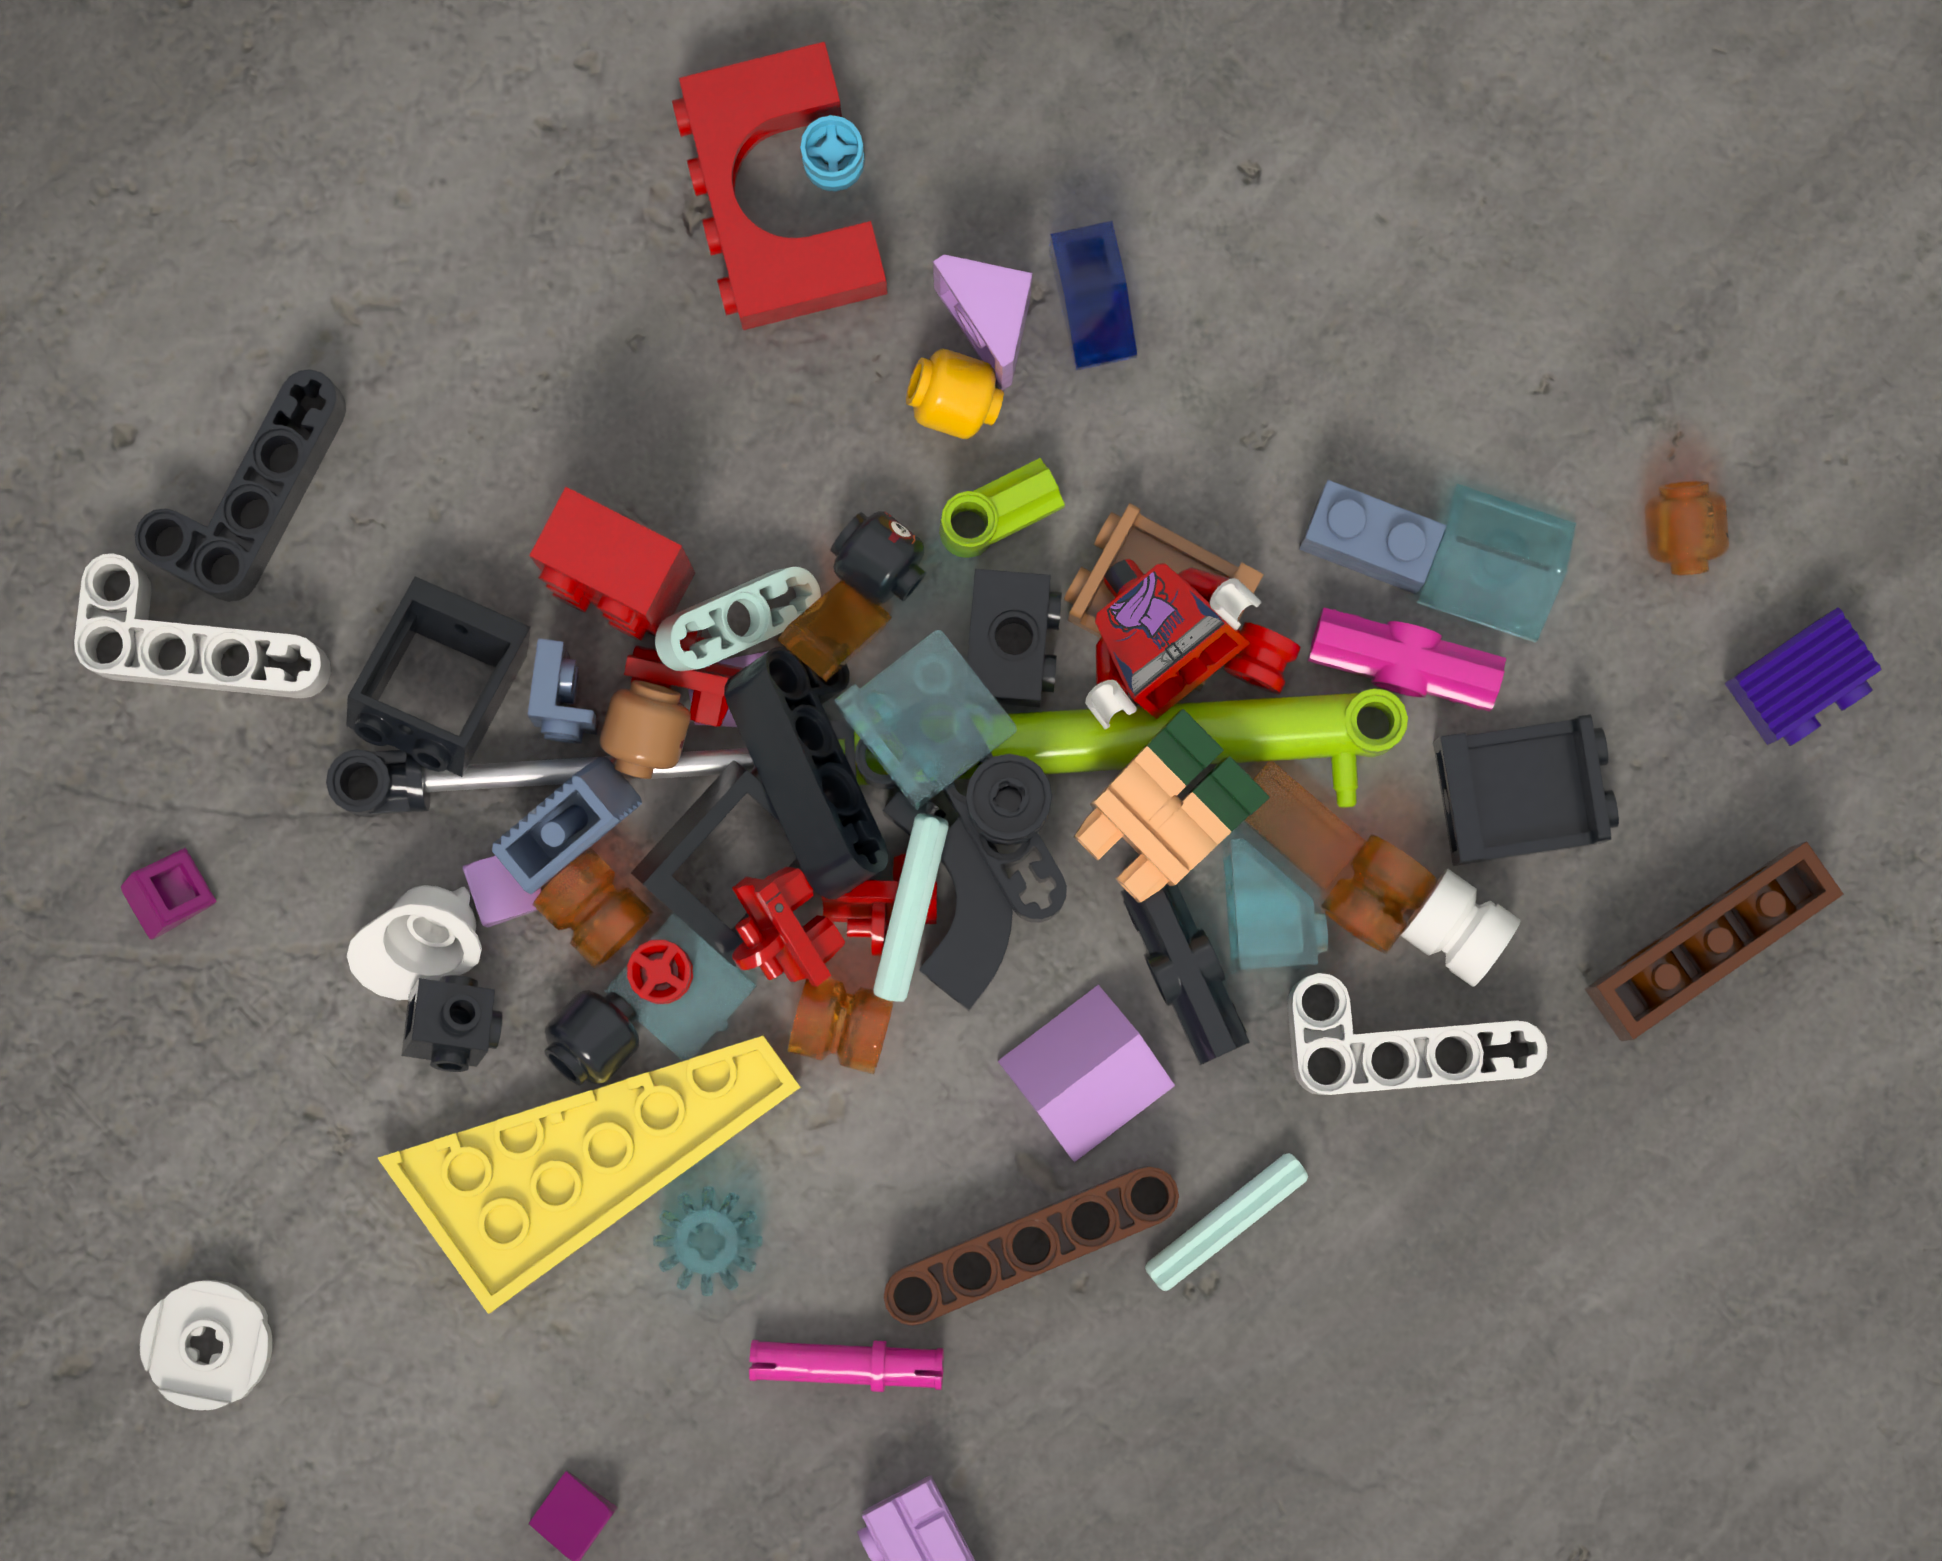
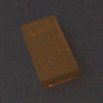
M840 580L792 621L781 634L778 641L827 681L878 636L892 617L880 605L870 604Z
M1268 761L1253 780L1270 798L1243 822L1324 891L1366 841L1275 762Z

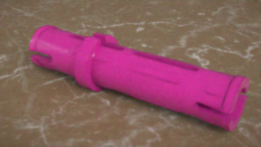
M752 1340L749 1362H752V1367L750 1366L749 1368L750 1381L773 1380L871 1385L872 1392H884L885 1386L925 1387L942 1390L944 1348H937V1350L887 1347V1341L874 1340L872 1347Z

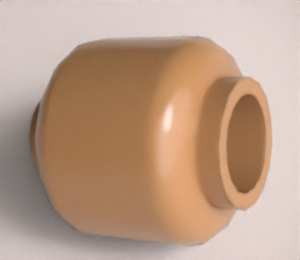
M633 680L630 689H620L613 694L600 735V746L610 756L617 758L615 764L617 771L638 778L651 779L654 769L664 770L676 766L681 756L691 720L689 710L679 703L681 697L679 692L654 683Z

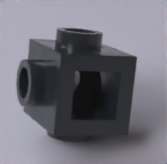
M448 975L441 977L440 981L419 978L408 996L401 1056L431 1060V1067L447 1072H464L469 1069V1066L477 1067L488 1052V1049H496L500 1040L503 1015L502 1011L493 1010L495 989L478 987L477 980L466 976Z

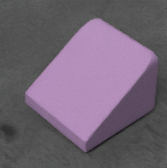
M496 856L463 866V871L481 923L487 928L547 907L541 887L533 894L525 892Z

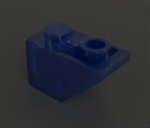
M1113 221L1050 234L1049 254L1076 371L1137 358L1127 283Z

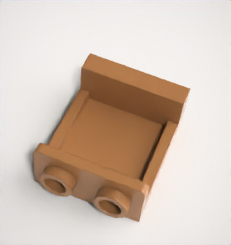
M1129 503L1122 517L1113 512L1110 513L1094 543L1096 547L1103 550L1092 572L1083 567L1079 569L1064 600L1073 605L1068 621L1100 638L1101 634L1095 623L1096 615L1115 599L1103 582L1104 576L1113 565L1126 559L1135 561L1144 574L1160 563H1166L1177 574L1193 567L1229 579H1238L1253 594L1264 574L1242 562L1239 567L1229 563L1140 514V508ZM1244 610L1240 613V615H1239V617H1238V621H1239V619L1241 618V616H1242ZM1206 680L1197 686L1195 690L1200 692Z

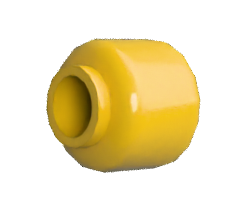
M939 349L929 359L921 357L918 360L909 381L906 404L913 406L915 420L920 425L961 439H969L980 430L983 423L990 426L995 423L1002 406L1004 392L1001 389L995 388L996 378L991 364L948 349Z

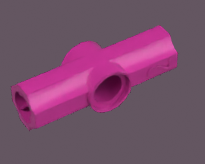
M1323 607L1314 631L1308 661L1370 678L1373 685L1394 693L1425 698L1428 694L1453 703L1464 704L1477 710L1482 709L1490 712L1500 691L1505 672L1506 658L1441 640V634L1417 625L1398 621H1389L1386 625L1364 619L1358 615Z

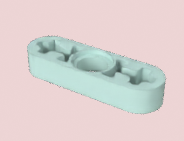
M789 567L768 572L667 617L659 625L656 632L655 646L657 654L667 667L676 671H689L712 665L810 620L817 613L820 606L821 591L819 584L808 570L801 567ZM789 587L794 588L796 598L789 602L790 605L770 609L766 600L785 594ZM734 601L742 603L750 614V627L742 637L736 635L730 629L727 621L728 609ZM708 628L712 638L703 639L692 644L689 647L690 651L682 650L680 640L687 636V632Z

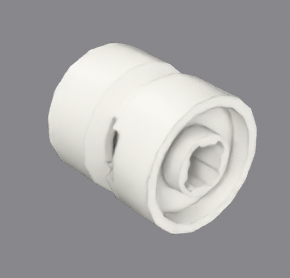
M1446 869L1417 906L1402 929L1400 936L1428 956L1442 950L1446 953L1445 963L1449 971L1474 987L1503 952L1515 934L1521 920L1492 901L1481 905L1476 904L1477 889L1451 870Z

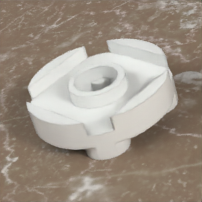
M217 1280L189 1283L172 1291L165 1299L160 1300L148 1314L140 1338V1356L146 1372L149 1371L152 1381L160 1388L158 1389L159 1392L167 1400L184 1408L213 1410L242 1399L262 1380L270 1363L273 1339L272 1331L268 1324V1315L265 1308L258 1301L254 1300L245 1290L231 1283ZM206 1326L215 1329L216 1339L223 1341L222 1353L213 1354L209 1363L199 1361L200 1351L190 1347L191 1337L203 1335Z

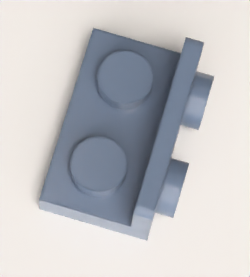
M538 638L528 717L535 727L541 728V733L545 734L544 739L581 744L583 733L597 735L599 722L595 712L592 710L563 707V703L575 704L579 666H576V659H570L564 642Z

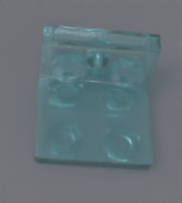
M941 630L932 632L860 689L854 684L834 700L838 711L916 810L1012 737L1017 730L1012 719Z

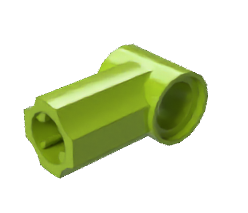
M1039 458L974 491L958 493L949 499L942 511L939 535L942 544L950 553L957 557L972 558L981 555L990 545L1064 509L1065 504L1052 473L1043 463L1042 459ZM960 512H974L982 518L986 530L979 537L972 539L963 538L953 530L951 525L952 518Z

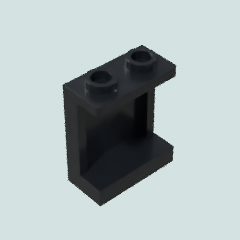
M1591 714L1577 716L1571 720L1472 735L1459 733L1440 736L1433 742L1453 866L1602 844L1611 840L1610 828L1618 827L1619 816L1616 798L1613 790L1604 791L1600 766L1608 764L1607 741L1602 727H1593Z

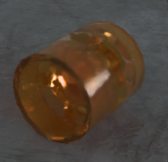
M1371 834L1350 863L1354 873L1352 878H1340L1319 908L1350 934L1377 951L1388 954L1407 926L1403 916L1406 910H1418L1438 880L1431 872L1402 850Z
M590 848L565 867L542 890L532 905L557 930L571 928L573 932L570 944L594 969H597L631 940L652 917L654 912L630 887L616 889L613 886L615 872Z
M828 978L818 987H815L806 979L790 1036L788 1052L821 1061L830 1053L835 1054L840 1066L875 1075L894 1001L882 999L874 995L872 989L860 987L853 994L847 993L842 981Z

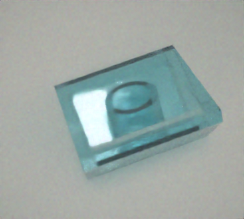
M1456 484L1443 522L1447 526L1425 584L1421 588L1417 603L1537 642L1567 573L1576 523Z

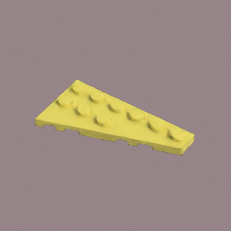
M760 1036L462 1132L447 1135L421 1145L378 1157V1160L486 1312L490 1314L799 1090L801 1086L765 1036Z

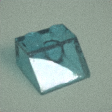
M1231 839L1222 848L1231 974L1300 970L1317 965V955L1328 951L1325 913L1314 914L1313 898L1245 839Z

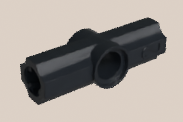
M1166 884L1161 890L1140 903L1125 889L1122 890L1120 894L1124 900L1123 903L1148 952L1144 954L1151 975L1166 1005H1172L1199 1065L1250 1043L1246 1035L1247 1031L1222 983L1225 980V975L1217 955L1202 928L1197 929L1178 885L1169 886Z

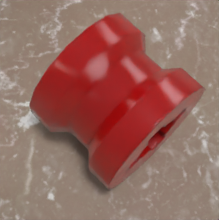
M1244 622L1240 632L1251 644L1228 661L1223 669L1249 685L1280 695L1286 682L1283 676L1284 669L1287 663L1296 660L1301 647L1291 639L1257 624Z
M650 940L641 944L631 954L627 964V979L632 990L640 998L655 1004H670L680 1000L689 991L694 979V966L689 955L677 944L667 940Z

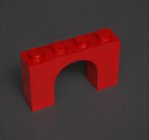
M825 41L680 77L679 81L683 98L672 100L680 136L684 137L693 134L699 157L688 159L687 164L695 195L708 194L714 216L702 219L711 256L723 253L729 276L717 279L726 316L738 313L743 330L887 295V281L871 221L808 237L786 238L768 233L756 226L743 213L735 196L736 179L739 169L749 152L761 141L777 133L808 126L821 117L829 115L842 117L840 99Z

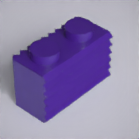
M1837 607L1724 684L1767 745L1783 737L1788 745L1792 746L1821 726V723L1815 716L1817 713L1834 702L1843 711L1872 692L1873 689L1867 682V679L1882 669L1880 664L1874 659L1873 654L1867 649L1865 643L1859 638L1858 632L1852 628L1850 621L1845 618L1843 611Z

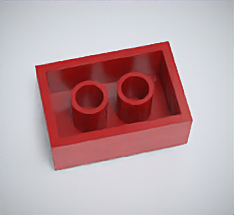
M568 487L564 488L529 555L541 571L538 578L546 583L545 587L553 592V597L584 613L590 603L595 605L597 609L603 612L602 616L609 620L608 624L639 641H642L646 632L656 637L659 625L663 620L675 613L695 574L682 545Z

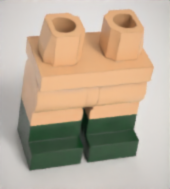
M1184 709L1178 711L1090 803L1094 810L1085 818L1073 836L1096 860H1099L1121 837L1139 854L1115 878L1138 903L1161 890L1166 884L1175 886L1221 841L1270 798L1230 756L1223 758L1182 800L1177 796L1203 769L1224 751Z

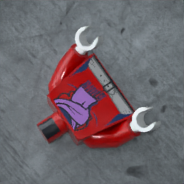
M1131 559L1116 563L1107 571L1103 580L1105 586L1115 599L1101 609L1095 618V623L1101 634L1100 639L1095 645L1096 686L1088 693L1085 704L1104 729L1110 727L1109 721L1118 711L1123 709L1128 715L1136 712L1137 708L1129 699L1128 693L1136 703L1157 720L1251 644L1238 630L1241 626L1238 622V617L1250 605H1254L1257 608L1261 604V600L1238 579H1229L1193 567L1177 574L1166 563H1160L1144 574L1135 561Z

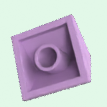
M949 255L940 256L933 261L934 289L979 358L992 365L996 384L999 389L1004 390L1011 386L1030 304L1032 273Z
M1099 985L998 1060V1063L1073 1162H1076L1175 1086L1139 1032Z

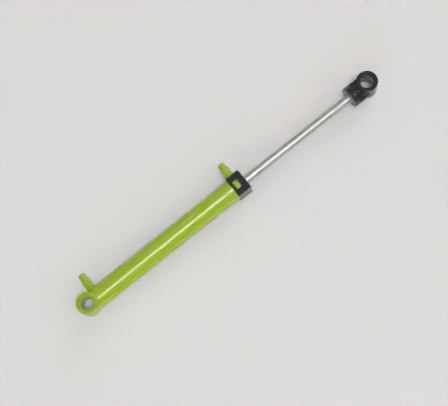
M1375 688L1360 693L1176 703L1157 720L1141 706H1135L1137 708L1136 712L1128 715L1123 709L1115 713L1109 721L1110 727L1107 729L1103 728L1090 709L970 716L993 757L1005 754L1027 757L1040 766L1045 774L1123 770L1178 711L1184 709L1224 749L1210 764H1218L1223 758L1228 756L1236 763L1331 757L1333 789L1336 791V801L1340 808L1354 807L1357 804L1358 774L1356 756L1376 757L1384 755L1401 741L1407 730L1408 722L1405 706L1400 699L1387 690ZM1367 707L1377 708L1386 715L1389 722V730L1386 737L1377 740L1369 739L1361 733L1357 725V715L1361 709ZM955 717L924 718L921 728L928 739L934 742H945L956 735L959 724ZM853 719L830 721L858 784L869 785L860 776L855 761L856 746L866 732L884 721L854 722ZM891 742L875 744L869 749L866 756L867 766L873 772L881 775L894 773L903 761L902 751ZM747 748L681 752L676 766L664 770L654 769L651 779L720 775L733 760L749 772L755 765ZM353 749L343 752L334 759L327 772L326 784L329 795L337 805L357 816L371 817L383 813L428 811L430 807V792L563 784L572 778V775L598 757L469 764L463 777L447 770L436 772L420 765L411 754L399 749L381 751ZM599 756L607 757L614 765L616 764L617 758L613 756ZM967 765L962 767L956 773L954 780L970 779L979 766ZM372 767L378 778L377 788L368 798L362 800L353 799L348 790L350 776L358 768ZM929 768L907 782L937 780ZM620 772L626 780L643 779Z

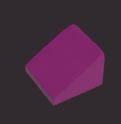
M186 847L131 873L121 885L122 893L151 940L172 930L217 902Z
M566 1470L528 1524L571 1561H581L618 1507Z

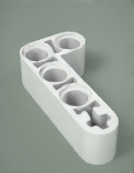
M112 553L96 557L84 570L81 580L74 639L75 653L81 664L102 677L120 681L292 698L312 697L320 693L328 684L331 675L330 661L325 652L307 638L292 634L148 620L152 594L151 582L146 572L124 556ZM117 571H127L130 576L128 592L119 600L107 601L104 595L106 580ZM109 633H119L123 642L121 654L111 663L101 664L96 653L98 642ZM172 639H182L186 646L184 661L172 670H163L159 663L160 649L166 642ZM233 646H246L249 652L247 667L236 676H225L221 669L223 654ZM300 652L301 656L311 663L310 671L299 672L295 682V678L284 670L269 667L268 656L277 662L293 663L297 661Z
M1322 973L1307 976L1297 982L1288 995L1287 1008L1293 1070L1298 1083L1303 1089L1312 1094L1332 1095L1519 1079L1536 1073L1541 1069L1547 1058L1548 1047L1544 1035L1536 1026L1524 1021L1353 1035L1349 994L1344 984L1336 977ZM1312 985H1322L1333 994L1335 1000L1334 1011L1325 1021L1313 1020L1303 1010L1302 996L1305 990ZM1511 1032H1515L1517 1042L1527 1043L1529 1048L1528 1055L1518 1058V1068H1514L1512 1058L1484 1059L1488 1072H1481L1484 1055L1483 1046L1507 1044L1511 1040ZM1478 1033H1484L1485 1035L1483 1045H1481L1478 1038ZM1447 1037L1460 1041L1467 1053L1465 1065L1454 1074L1443 1071L1435 1058L1439 1042ZM1384 1042L1397 1046L1404 1058L1400 1074L1393 1079H1384L1374 1071L1371 1063L1375 1048ZM1319 1048H1327L1333 1051L1338 1056L1341 1064L1340 1074L1337 1079L1328 1085L1319 1084L1314 1081L1308 1071V1060L1311 1054Z

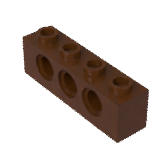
M1807 841L1791 846L1586 987L1585 991L1619 1040H1634L1844 894Z

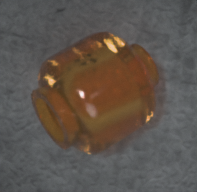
M1683 481L1660 485L1659 495L1652 497L1645 504L1648 554L1657 562L1670 564L1671 574L1692 575L1708 572L1709 560L1719 558L1728 551L1729 536L1726 501L1720 493L1709 490V482Z

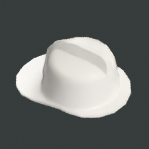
M422 885L408 890L391 909L362 927L351 939L347 953L351 972L363 986L380 996L396 1000H408V996L419 978L440 981V978L443 976H460L470 971L479 963L482 951L478 935L475 933L476 919L473 910L469 906L470 891L465 887H461L452 892L438 886Z

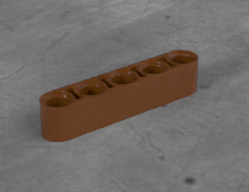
M1150 1166L1135 1168L908 1264L894 1272L886 1284L884 1292L886 1309L894 1319L902 1324L912 1326L923 1324L1162 1223L1171 1217L1177 1208L1179 1199L1177 1184L1170 1174L1160 1168ZM1151 1176L1160 1180L1164 1185L1166 1200L1161 1209L1154 1213L1146 1214L1136 1210L1132 1204L1131 1191L1138 1180ZM1091 1201L1097 1202L1104 1207L1107 1212L1108 1223L1102 1234L1089 1239L1076 1234L1071 1220L1073 1212L1079 1205ZM1031 1226L1040 1228L1047 1234L1049 1239L1048 1253L1039 1262L1026 1263L1021 1261L1013 1252L1012 1244L1014 1237L1023 1228ZM977 1252L987 1258L991 1266V1272L986 1283L976 1288L964 1287L958 1283L954 1277L953 1267L958 1257L962 1254ZM917 1277L927 1282L932 1293V1299L927 1308L921 1312L911 1313L899 1307L894 1293L896 1286L903 1279Z

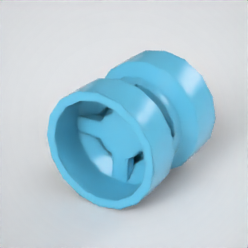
M832 115L818 118L808 125L802 135L800 146L807 177L822 190L836 192L848 189L858 181L864 168V148L860 132L852 122L843 117Z

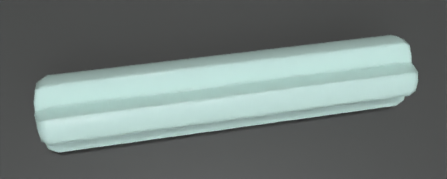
M917 814L914 819L873 989L874 995L885 1000L904 1002L908 995L948 831V821L935 815Z
M1290 1153L1283 1154L1149 1260L1145 1266L1146 1272L1161 1290H1170L1303 1185L1309 1177L1307 1171L1294 1155Z

